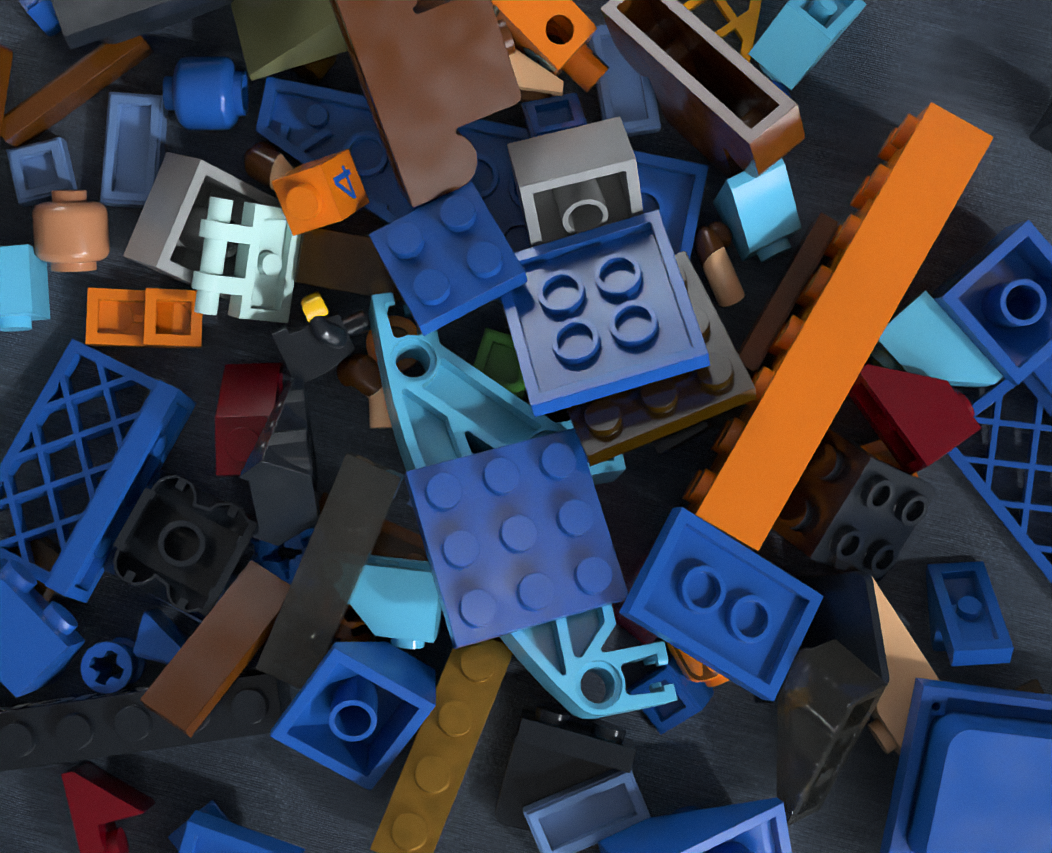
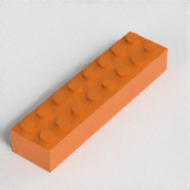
M933 102L917 117L908 113L899 128L895 127L877 156L885 161L884 165L880 163L871 177L867 175L855 193L850 206L856 208L857 212L855 215L850 214L843 226L841 224L838 225L839 228L824 253L830 259L826 266L822 264L817 272L812 274L796 304L802 306L797 317L792 315L789 321L784 323L768 352L774 355L768 368L763 366L759 372H754L750 377L756 389V399L744 403L746 406L739 418L734 417L732 421L727 420L710 448L718 453L710 469L705 468L703 471L699 469L689 483L682 499L690 503L687 508L688 511L748 549L759 551L994 138L993 136Z

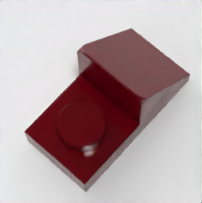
M91 762L78 764L62 773L61 776L80 853H129L127 836L121 827L116 828L115 821L142 814L151 808L155 801Z

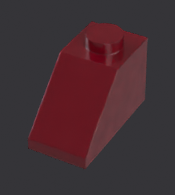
M283 363L225 364L215 414L217 476H239L283 391Z
M867 364L862 368L848 393L903 471L910 474L930 466L981 429V426L974 418V409L970 401L960 391L954 390L947 380Z

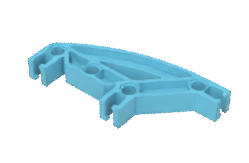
M393 293L371 296L368 315L390 422L406 471L472 455V452L476 454L573 428L571 421L555 423L545 415L534 417L529 404L441 345L437 330L423 336L416 324L418 335H406L396 338L392 333L387 315L388 307L395 305ZM403 305L404 316L412 317L408 307ZM405 358H413L424 366L426 373L417 378L408 377L398 370L396 363ZM623 454L591 467L588 463L594 485L614 482L626 469ZM612 604L499 636L542 687L572 715L581 719H596L660 706L677 700L674 683L663 686L661 682L650 684V693L629 695L626 693L625 678L621 671V666L643 660L644 666L656 663V667L667 665L668 655L664 641L602 652L601 647L616 625ZM585 672L597 674L605 684V695L600 703L589 701L581 691V679Z

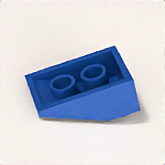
M777 797L651 817L598 841L600 853H792L784 802Z

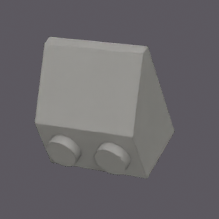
M620 116L507 144L530 247L644 214L637 161Z
M167 152L123 256L191 286L193 271H200L204 237L199 236L201 219H207L210 196L233 200L230 223L241 224L244 202L281 207L278 199L201 159ZM227 242L223 274L234 275L238 243ZM220 293V298L230 301L231 294Z

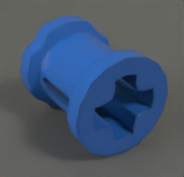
M121 636L112 641L97 643L89 648L82 657L80 666L82 679L86 685L95 692L109 694L138 681L145 672L147 660L137 657L133 653L136 641L132 638ZM116 653L118 654L116 664L124 669L122 673L112 676V665L106 662L105 659L107 656Z

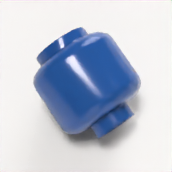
M228 56L182 57L176 63L173 76H165L163 79L164 106L166 110L175 111L178 122L187 130H229L237 124L239 116H246L248 114L249 85L245 70H238L234 61Z

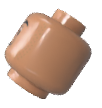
M52 190V201L40 203L32 211L35 255L40 260L50 263V271L82 272L96 270L97 261L103 260L110 253L107 208L100 202L87 201V190Z

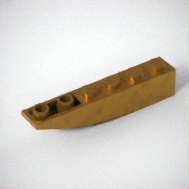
M500 637L458 649L452 648L436 687V706L420 726L370 850L377 853H434L513 655Z

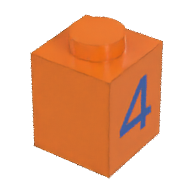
M349 149L301 164L271 181L293 236L343 221L370 203Z

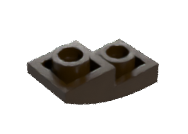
M317 228L302 233L295 282L370 296L393 293L394 300L404 301L374 248L370 237L324 228Z

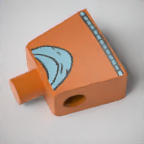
M572 0L491 1L497 21L503 19L512 34L515 48L558 77L564 71L587 93L610 68L587 46L597 28ZM547 35L558 36L564 44L559 45L551 42Z

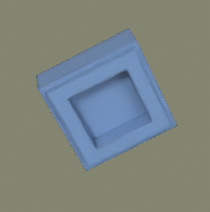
M62 137L6 150L18 204L23 207L52 201V190H78L67 142Z

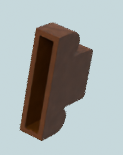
M329 0L401 194L412 207H416L466 185L475 174L478 163L477 154L471 142L457 128L511 107L521 99V92L509 55L516 52L514 40L506 22L503 19L497 21L491 0Z
M610 0L600 8L611 38L621 55L636 72L650 79L665 119L728 179L743 171L754 178H758L805 139L798 104L678 0Z

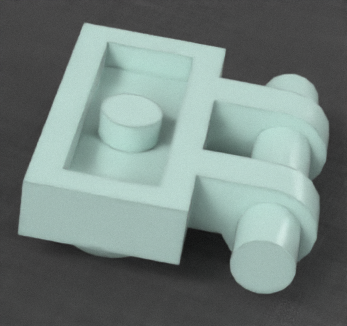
M210 196L207 219H201L199 236L204 237L200 271H193L191 288L197 290L194 312L217 315L220 293L231 294L228 315L239 319L288 323L302 233L293 236L282 207L244 202L241 224L230 223L233 200ZM228 241L238 243L234 275L223 274Z

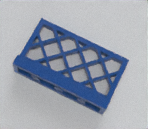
M72 338L0 464V511L10 508L16 536L0 541V559L5 558L8 562L10 560L19 562L33 574L36 580L44 583L46 587L65 597L87 603L105 571L104 567L115 540L145 487L163 466L197 403L181 390L139 372ZM83 357L96 364L101 385L74 393L71 376ZM109 371L121 376V378L111 380ZM136 384L150 391L140 411L121 417L115 395L116 391ZM105 396L111 421L84 430L78 404ZM67 409L73 434L47 443L43 425L48 416ZM130 427L129 431L126 434L124 428ZM114 432L118 446L114 458L111 462L93 467L87 441ZM76 445L83 471L56 480L50 454ZM38 458L45 484L18 493L15 480L21 464ZM102 477L100 483L98 484L96 478ZM86 482L90 501L85 510L80 514L65 518L59 491ZM6 492L7 498L2 499ZM48 495L54 522L28 531L21 504ZM74 527L70 535L68 529ZM57 533L61 553L49 572L35 564L30 541ZM19 546L21 556L8 549Z
M1050 356L1022 381V384L1035 398L1032 423L1000 419L1003 395L1016 386L1003 378L971 403L976 421L980 424L990 425L986 457L963 455L957 447L949 451L947 455L1052 584V565L1042 554V552L1052 553V545L1034 543L1026 534L1030 510L1052 513V505L1031 503L1035 470L1052 472V465L1036 463L1040 430L1052 432V425L1041 424L1043 410L1052 419V356ZM993 404L991 418L977 416ZM999 426L1031 429L1027 462L995 458ZM970 463L985 464L983 479ZM994 465L1026 469L1021 501L998 499L993 493L991 483ZM1005 507L1020 509L1018 523Z

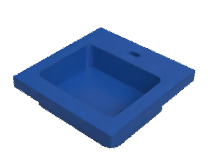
M916 678L880 853H1052V695Z

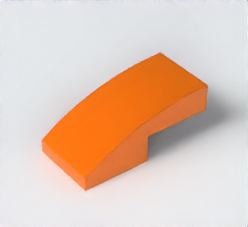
M88 287L85 344L87 346L201 348L203 314L194 312L197 290L160 288L127 290Z

